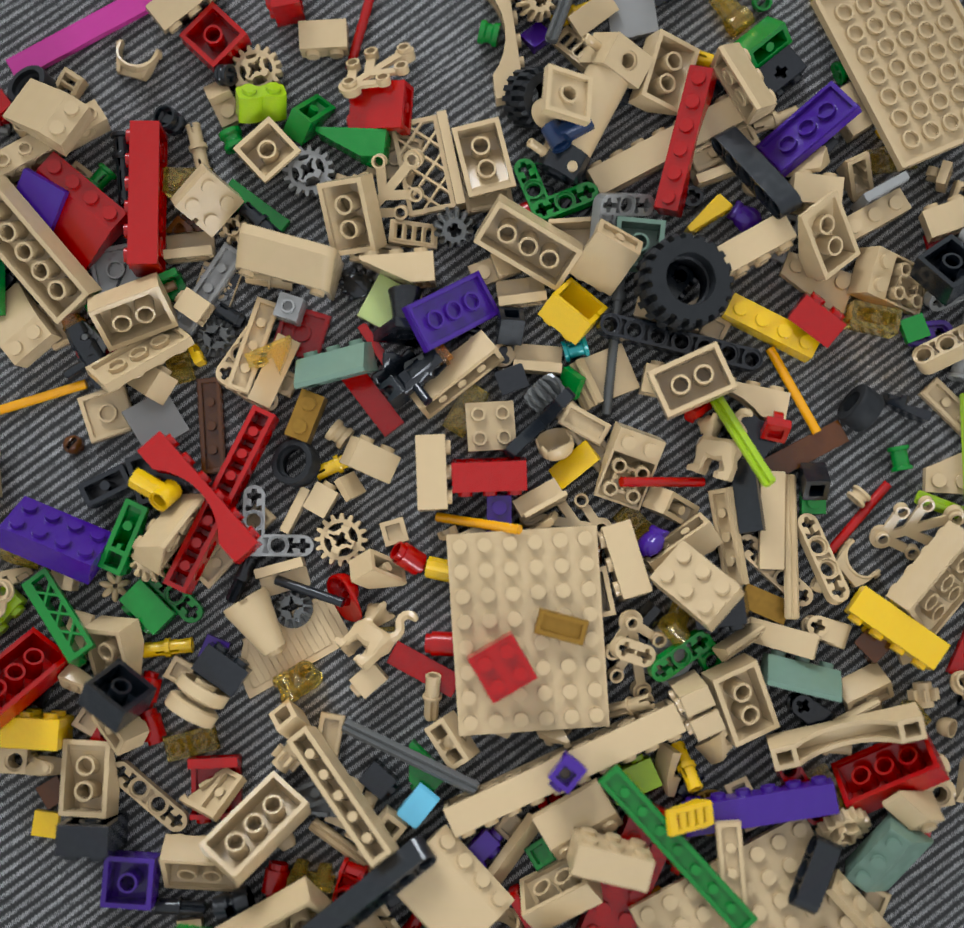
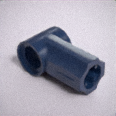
M556 119L545 124L541 129V133L552 152L560 153L566 150L573 140L595 128L592 120L585 127Z

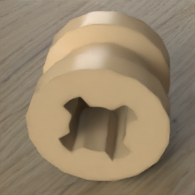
M338 419L330 427L324 438L335 442L336 447L341 450L355 431L352 428L345 427L344 422Z

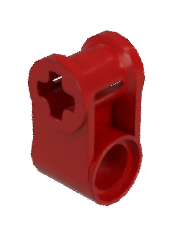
M346 856L338 873V880L332 897L333 902L344 894V891L349 890L364 878L369 872L370 865H360L351 861V858Z

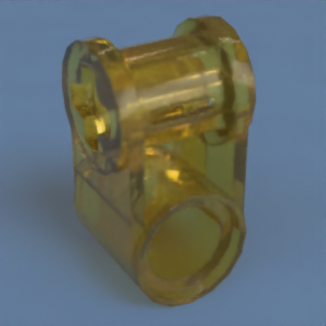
M304 660L285 672L276 675L272 683L281 694V703L287 699L295 702L301 696L319 687L323 681V674L310 661ZM311 672V675L305 679L307 673Z

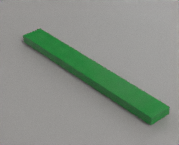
M617 764L598 780V783L731 928H750L758 920L757 916L681 834L673 837L668 836L666 817Z

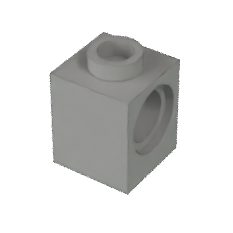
M280 291L273 315L277 320L300 327L308 304L304 298Z

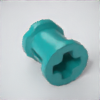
M585 336L576 345L572 342L561 341L566 362H570L572 358L582 355L590 356Z

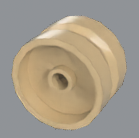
M182 671L175 682L179 690L170 691L164 701L165 706L176 715L197 726L212 729L219 718L215 709H223L230 696L205 678L188 671Z

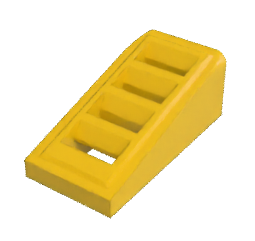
M718 194L687 226L684 233L694 234L728 214L733 205L721 194Z
M695 798L665 810L667 834L671 837L714 825L712 801L708 799Z

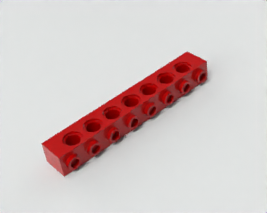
M254 404L211 486L214 490L219 488L226 495L228 500L225 503L231 509L237 506L280 421L275 414ZM206 499L163 581L164 584L189 595H192L218 543V529L215 516Z

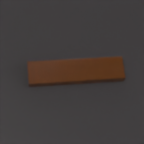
M216 377L199 378L196 381L201 468L207 475H217L227 457L223 385L217 381Z
M835 420L822 427L820 432L814 435L811 433L763 460L770 471H785L788 474L798 469L801 463L811 462L847 443L849 439L839 421Z

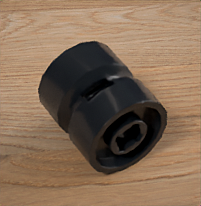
M248 885L234 889L231 895L225 892L214 896L212 899L213 912L218 925L256 904L252 890Z

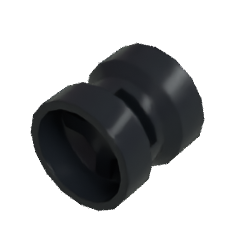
M166 104L160 105L154 111L153 121H160L164 131L170 136H178L185 130L186 120L184 116L176 112L171 106Z

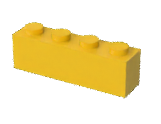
M734 293L732 298L729 299L727 308L720 316V318L732 323L731 326L774 346L804 363L812 359L820 343L792 321L737 293Z
M867 586L859 587L843 610L849 614L847 618L858 626H861V624L870 629L868 633L879 641H882V639L886 640L891 644L889 648L900 656H903V654L907 655L912 659L910 663L922 671L924 669L934 670L951 646Z

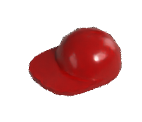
M336 573L330 576L327 581L328 593L345 598L342 608L335 606L339 614L348 621L357 622L361 620L362 611L357 600L359 597L358 585L352 583L350 575L345 573Z

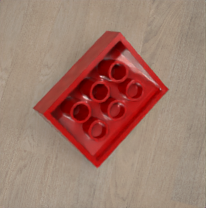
M53 151L37 168L36 172L69 191L54 233L85 270L88 271L105 253L107 248L124 232V224H128V215H125L122 207Z

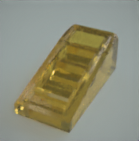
M188 348L185 352L176 354L166 360L167 368L173 371L170 376L178 380L176 385L196 380ZM185 360V363L173 365V363Z

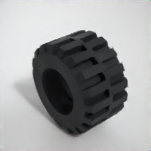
M546 66L521 67V69L513 72L514 76L508 77V85H504L503 88L505 96H502V101H505L504 111L508 112L507 117L509 120H513L514 125L526 129H542L535 123L531 109L533 105L532 95L535 88L538 92V99L542 98L544 68Z

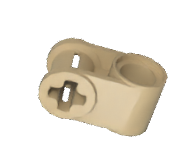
M807 615L800 623L801 631L821 636L820 641L845 650L852 628L851 625L820 615ZM812 622H815V625L818 626L817 630L811 627Z

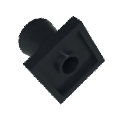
M402 284L388 289L392 319L373 332V341L410 347L420 346L402 311L403 307L421 299L422 289L420 287Z

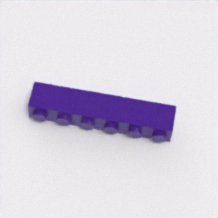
M825 775L811 777V781L801 782L799 779L789 780L785 782L786 785L776 786L774 783L764 784L760 786L761 789L755 790L744 787L736 789L735 793L730 794L719 791L711 793L710 797L705 798L694 795L686 797L685 801H681L682 804L695 798L711 800L714 821L740 819L742 829L840 814L834 783L831 778H826ZM712 825L686 834L687 837L715 833V826Z

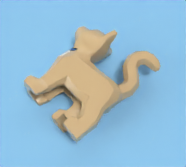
M741 408L735 412V416L747 433L741 420L743 417H753V412L751 409ZM713 412L712 416L707 415L706 417L699 418L697 421L701 434L696 443L694 462L688 464L686 469L706 476L712 460L719 462V468L714 471L713 477L732 482L742 453L733 439L717 437L724 424L718 418L717 413Z
M385 601L374 604L369 603L367 604L364 617L355 622L343 638L336 637L334 642L348 657L355 654L356 650L361 646L366 648L361 655H356L353 660L362 670L367 671L381 657L387 655L394 644L401 639L405 632L404 622L408 619L417 622L418 614L410 610L403 611L395 621V631L387 633L379 628V626L392 620L395 615L388 612Z

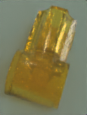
M709 0L711 6L723 19L724 28L731 37L736 38L755 23L754 15L746 6H741L737 0Z
M672 601L668 614L659 620L658 628L672 645H681L689 638L690 631L686 626L690 615Z

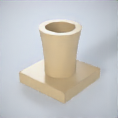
M548 63L544 68L542 98L536 100L531 109L535 123L543 128L548 122L558 119L586 127L591 120L593 77Z

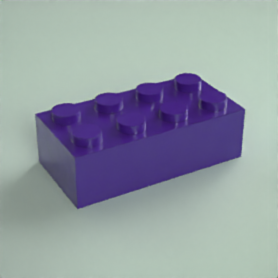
M24 496L0 524V548L89 585L100 570V567L97 565L111 532Z

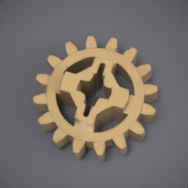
M257 44L255 50H252L250 45H248L247 52L238 51L240 58L233 57V61L236 66H233L237 72L236 87L244 84L261 86L269 82L281 84L277 77H283V72L280 70L282 64L280 60H277L278 56L275 52L270 54L269 47L266 46L264 50H261L260 45ZM268 62L272 65V72L267 69ZM242 70L246 74L245 81L242 79Z
M340 513L339 519H337L332 514L330 515L331 522L323 520L322 523L325 527L323 529H316L321 533L320 537L314 538L315 541L321 544L316 547V550L324 551L321 556L322 559L330 557L329 564H333L335 560H338V565L343 566L344 560L349 564V560L358 556L359 551L367 550L362 546V543L368 542V539L362 536L367 530L360 529L359 526L362 522L359 520L354 523V516L352 515L345 519L344 513ZM343 523L339 530H329L332 526ZM352 527L357 533L358 541L353 540L351 536ZM344 533V538L352 544H341L338 546L339 541L332 537V535L342 536ZM326 538L330 539L332 544L331 552L326 546ZM347 548L353 549V552L340 556L343 550Z
M852 806L848 810L841 808L840 814H834L830 817L824 816V822H818V828L815 829L817 835L845 847L847 844L850 846L856 843L857 838L862 839V834L869 833L868 828L872 825L865 810L862 811L860 807L855 810Z

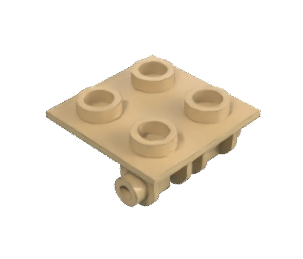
M513 400L465 403L468 452L503 451L516 438Z

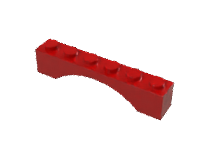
M697 65L689 66L654 203V208L658 214L682 218L698 136L707 109L712 101L717 81L714 68Z
M159 431L140 447L137 452L153 470L158 473L182 478L201 492L215 516L218 529V544L235 563L241 564L262 545L258 540L261 535L252 525L247 527L241 521L245 517L235 506L231 509L225 503L228 498L219 488L214 490L209 483L212 481L203 470L198 472L193 465L196 462L186 451L183 454L177 448L179 445L178 441L170 433L166 436Z

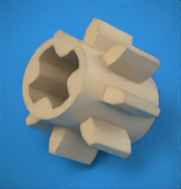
M239 214L235 218H229L222 226L223 231L219 233L221 238L228 236L226 242L229 245L232 241L238 242L241 225L243 223L248 224L246 221L240 223L241 217ZM237 226L238 231L233 230L232 233L229 231L230 228L234 229Z
M931 681L913 682V688L907 690L908 702H916L919 709L935 707L934 701L940 699L939 687L933 688Z
M280 743L271 753L275 757L272 764L285 774L289 769L294 772L301 764L287 743L285 746Z

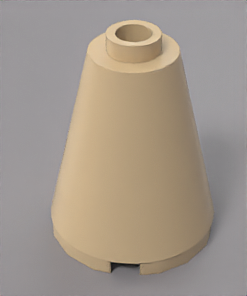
M265 586L223 611L225 617L263 656L269 654L270 658L283 651L281 646L285 644L284 637L269 591Z

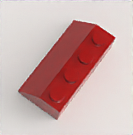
M928 733L927 739L904 744L880 742L831 763L845 806L848 809L853 806L855 810L860 807L862 811L865 810L869 814L883 808L882 801L899 791H924L949 781L950 778L943 761Z

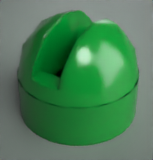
M760 0L751 1V6L756 12H765L772 5V0H765L760 6L757 5V2Z

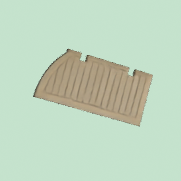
M314 598L312 599L313 613L305 625L299 628H287L279 623L285 644L281 646L283 651L270 658L269 654L263 656L247 638L242 639L241 657L249 663L248 667L252 670L243 682L249 699L339 649L334 639L336 637L343 638L349 630L335 605ZM295 610L291 611L293 618H294V615H293V614H295Z

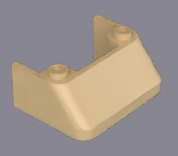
M245 223L241 225L235 264L239 275L253 278L254 275H259L260 273L297 283L310 289L311 295L323 298L325 294L329 300L334 301L344 267L337 249Z

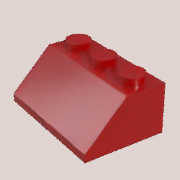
M525 456L514 457L512 460L509 457L452 459V493H458V497H471L473 492H482L483 496H496L497 491H507V495H522V491L527 490Z

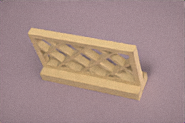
M446 110L437 111V115L412 119L411 132L413 133L406 143L397 137L396 131H391L399 168L404 163L402 155L406 149L410 150L413 148L410 146V143L416 135L427 141L421 150L423 153H425L430 144L438 148L440 152L435 161L424 155L425 160L432 164L425 175L416 169H411L402 180L403 189L413 188L407 184L406 179L411 172H414L423 178L418 185L419 187H422L425 181L437 187L430 198L424 195L423 199L428 202L423 209L413 211L412 201L406 199L409 218L445 211L446 207H449L450 210L454 209L455 206H458L459 210L466 209V201ZM423 124H434L435 131L430 138L419 132ZM435 167L444 172V178L440 184L429 178ZM445 182L447 185V189L443 187ZM413 190L414 197L416 195L420 196L417 190ZM441 190L449 195L450 203L440 205L434 201V198Z

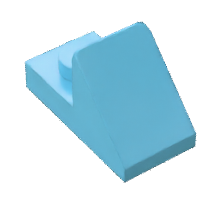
M420 783L396 810L397 815L412 828L417 829L440 798Z

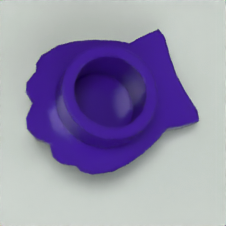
M739 200L736 201L732 210L726 215L741 232L750 229L762 221L761 214L757 209L746 206Z
M651 525L649 531L638 540L641 555L651 557L658 554L663 548L665 537L670 532Z

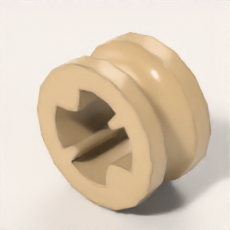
M853 485V491H848L846 495L855 505L864 508V503L866 501L869 502L871 497L864 489L858 485Z

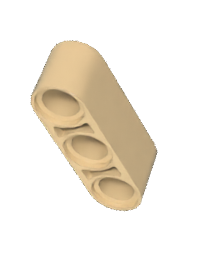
M964 324L919 345L913 350L912 358L922 374H934L964 359Z

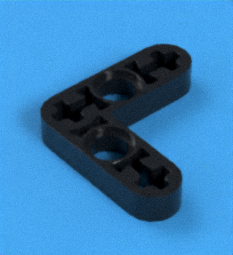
M566 387L543 413L519 434L503 452L511 460L516 457L559 416L577 395L569 387Z

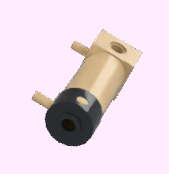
M594 32L593 36L585 33L582 37V41L587 44V47L579 63L586 68L583 74L593 77L591 120L595 129L573 140L572 144L560 153H553L547 142L543 146L533 138L527 141V146L539 154L535 161L537 168L564 184L570 186L578 185L595 148L626 90L639 89L654 61L652 56L621 32Z

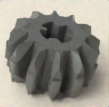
M455 206L454 212H450L449 207H446V215L439 212L437 217L440 221L433 222V226L438 228L434 231L435 237H440V244L448 241L449 248L453 247L454 242H457L458 247H462L461 240L469 242L470 237L467 234L474 233V228L470 226L474 223L473 219L467 218L468 212L466 210L460 213L458 206ZM456 223L458 229L455 228V231H450L449 225L452 227V224Z
M549 373L528 389L524 395V400L531 410L539 414L551 404L565 387L558 377L553 373Z

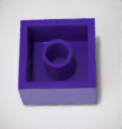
M117 850L111 856L105 858L100 907L150 911L155 906L156 899L158 898L161 868L159 858L161 853Z

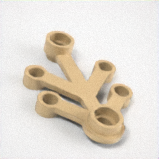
M401 43L397 45L395 54L377 65L376 61L379 59L378 49L376 47L366 48L364 50L366 59L364 73L357 77L358 71L361 70L360 60L358 58L348 59L346 61L348 74L338 85L339 92L343 94V97L350 99L359 96L362 92L361 89L388 87L391 84L390 76H404L409 73L408 64L416 59L414 48L410 43Z
M412 148L404 154V163L388 183L386 174L387 157L382 153L372 157L371 164L376 169L379 207L386 200L410 199L412 202H419L423 199L424 191L419 186L411 189L395 190L411 169H417L423 165L425 156L420 149ZM410 155L416 157L417 162L415 164L409 161ZM377 157H380L383 160V164L381 166L376 163ZM413 190H417L420 193L419 198L413 196ZM400 204L395 208H380L382 218L395 217L397 220H404L409 215V209L404 204ZM398 208H402L405 211L404 216L398 214Z
M579 493L574 498V506L582 510L589 522L580 521L568 503L564 501L557 505L564 517H557L553 526H608L612 523L606 518H598L588 504V496ZM577 499H585V504L579 505ZM541 514L523 524L519 517V522L524 527H531L547 516V514Z
M928 495L920 497L918 505L911 515L908 505L904 502H899L893 507V512L884 525H876L871 529L869 540L876 548L882 549L890 546L903 552L908 560H916L920 555L917 545L913 543L906 544L897 538L907 536L924 545H928L934 537L922 531L944 526L948 520L961 526L964 523V510L961 506L953 504L944 510L943 515L920 521L925 513L931 512L935 508L932 497ZM925 502H930L928 506H923ZM900 509H905L903 513H898ZM909 516L903 526L895 528L900 519H906ZM910 550H915L914 553L908 554Z
M629 609L620 614L618 620L620 629L614 638L617 636H628L629 639L639 642L638 633L649 638L656 648H662L666 645V636L662 632H655L644 625L643 617L638 611ZM635 619L634 623L628 626L629 621ZM661 636V641L655 643L656 638ZM609 643L605 646V656L609 660H616L617 658L608 654L610 651ZM626 647V649L624 650V652H627V653H628L629 648ZM637 651L636 656L646 657V653ZM618 659L615 665L609 668L607 672L608 678L613 683H620L624 678L623 670L629 662ZM632 664L635 680L630 685V693L634 697L651 693V686L645 681L643 667ZM658 665V666H657V669H659L660 671H662V670H661L662 666H659V665ZM618 671L619 675L616 678H612L613 673ZM646 688L644 693L639 695L640 690Z

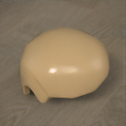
M567 428L546 430L539 434L535 440L540 455L550 461L565 459L572 453L575 445L573 437L569 434Z

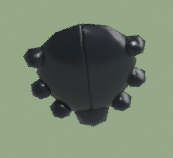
M353 267L351 271L348 269L342 271L341 276L343 279L339 280V284L344 286L341 292L343 294L347 293L349 301L361 299L370 292L374 278L368 277L365 270L358 272V269Z

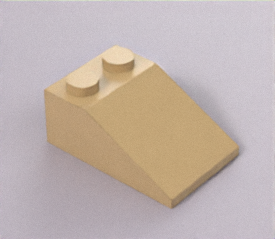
M32 78L29 79L2 115L4 119L67 157L94 119L90 106L67 92Z
M499 117L451 128L456 155L469 199L516 187Z
M833 189L798 215V257L806 277L827 280L861 254L837 190Z
M17 281L5 292L6 316H0V348L15 366L28 368L47 352L54 343L60 341L63 336L44 312L40 310L20 282Z
M101 615L85 625L86 630L96 644V647L88 652L94 676L119 658L141 675L144 638L139 619Z
M63 739L58 816L107 819L117 815L120 787L115 754L107 741Z

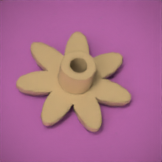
M108 571L106 573L108 581L99 582L100 586L107 588L102 593V597H107L111 594L113 602H117L118 595H124L127 592L123 587L129 585L131 581L122 580L123 576L116 575L114 577Z

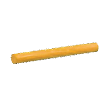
M774 346L766 350V353L788 392L791 393V397L811 433L814 435L820 432V426Z
M83 379L0 405V415L87 389V381Z
M437 512L435 515V521L441 523L503 531L520 535L523 529L522 525L440 512Z

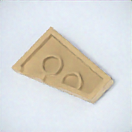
M788 251L779 276L801 293L806 291L809 294L813 291L825 299L824 305L831 309L834 306L844 314L850 297L847 291L852 274L839 270L827 280L808 278L798 254Z

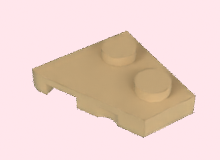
M962 452L923 468L922 491L927 493L964 495Z
M223 768L215 773L212 778L200 783V789L189 796L186 794L182 795L179 800L185 806L217 823L247 780L244 776L233 770Z

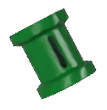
M100 162L96 172L90 178L87 177V179L103 192V189L109 182L116 180L117 176Z
M909 445L887 448V452L891 455V472L913 469V465L910 464L907 450Z

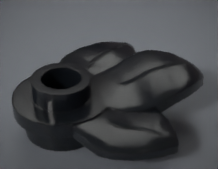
M410 348L406 349L401 356L394 352H383V369L371 375L373 380L380 385L390 376L395 378L404 370L405 362L416 357V355Z

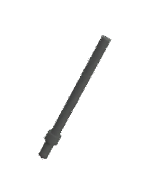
M625 277L611 295V301L613 302L612 313L622 315V305L626 300V292L624 291ZM612 321L610 331H614V324ZM609 339L603 393L604 401L601 415L611 416L619 341Z

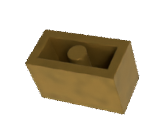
M301 389L284 434L311 445L328 400L324 396Z

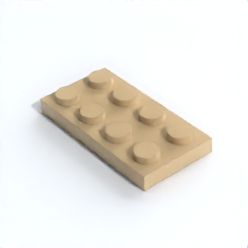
M177 326L119 348L86 366L85 369L88 375L109 393L120 389L132 379L143 376L146 371L153 367L164 364L167 359L174 355L185 352L187 348L194 345V342L188 333Z

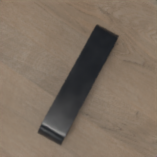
M732 126L711 138V144L716 154L776 219L779 220L802 207V200L798 192L737 127Z

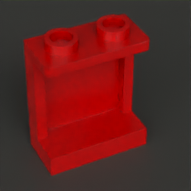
M391 80V84L384 88L361 89L362 92L359 96L349 99L350 109L346 119L348 128L387 129V131H397L400 135H410L414 88L406 80Z
M242 754L192 756L187 759V769H191V794L200 789V783L212 778L215 773L223 768H229L242 775ZM243 787L220 817L221 821L243 801ZM193 809L192 813L189 814V820H196L197 824L212 822L211 819Z

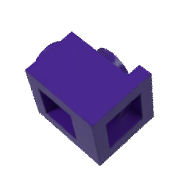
M565 750L562 757L547 774L548 779L551 780L548 784L558 793L564 791L569 795L586 773L587 768ZM562 769H568L570 771L568 777H562L560 775Z
M484 827L466 847L486 867V859L489 858L491 860L500 851L498 846L504 837L494 827L491 830L489 827Z

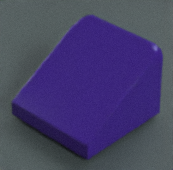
M536 22L520 34L521 39L533 54L548 44L545 41L548 29L540 22Z

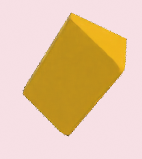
M585 440L568 457L551 467L549 472L555 478L561 490H563L598 462L601 457Z

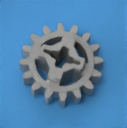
M308 145L307 150L303 151L302 147L299 146L298 148L302 152L287 165L288 167L282 169L283 174L287 175L283 179L286 184H289L288 188L291 192L296 190L298 197L305 193L306 198L310 199L311 194L314 193L318 198L317 186L310 185L332 180L329 177L335 176V171L331 169L334 167L333 161H328L329 155L327 152L321 155L320 147L313 151L311 145ZM320 162L324 165V173L318 169ZM312 169L313 173H308L306 176L304 172H309ZM294 171L299 175L298 183L294 180Z

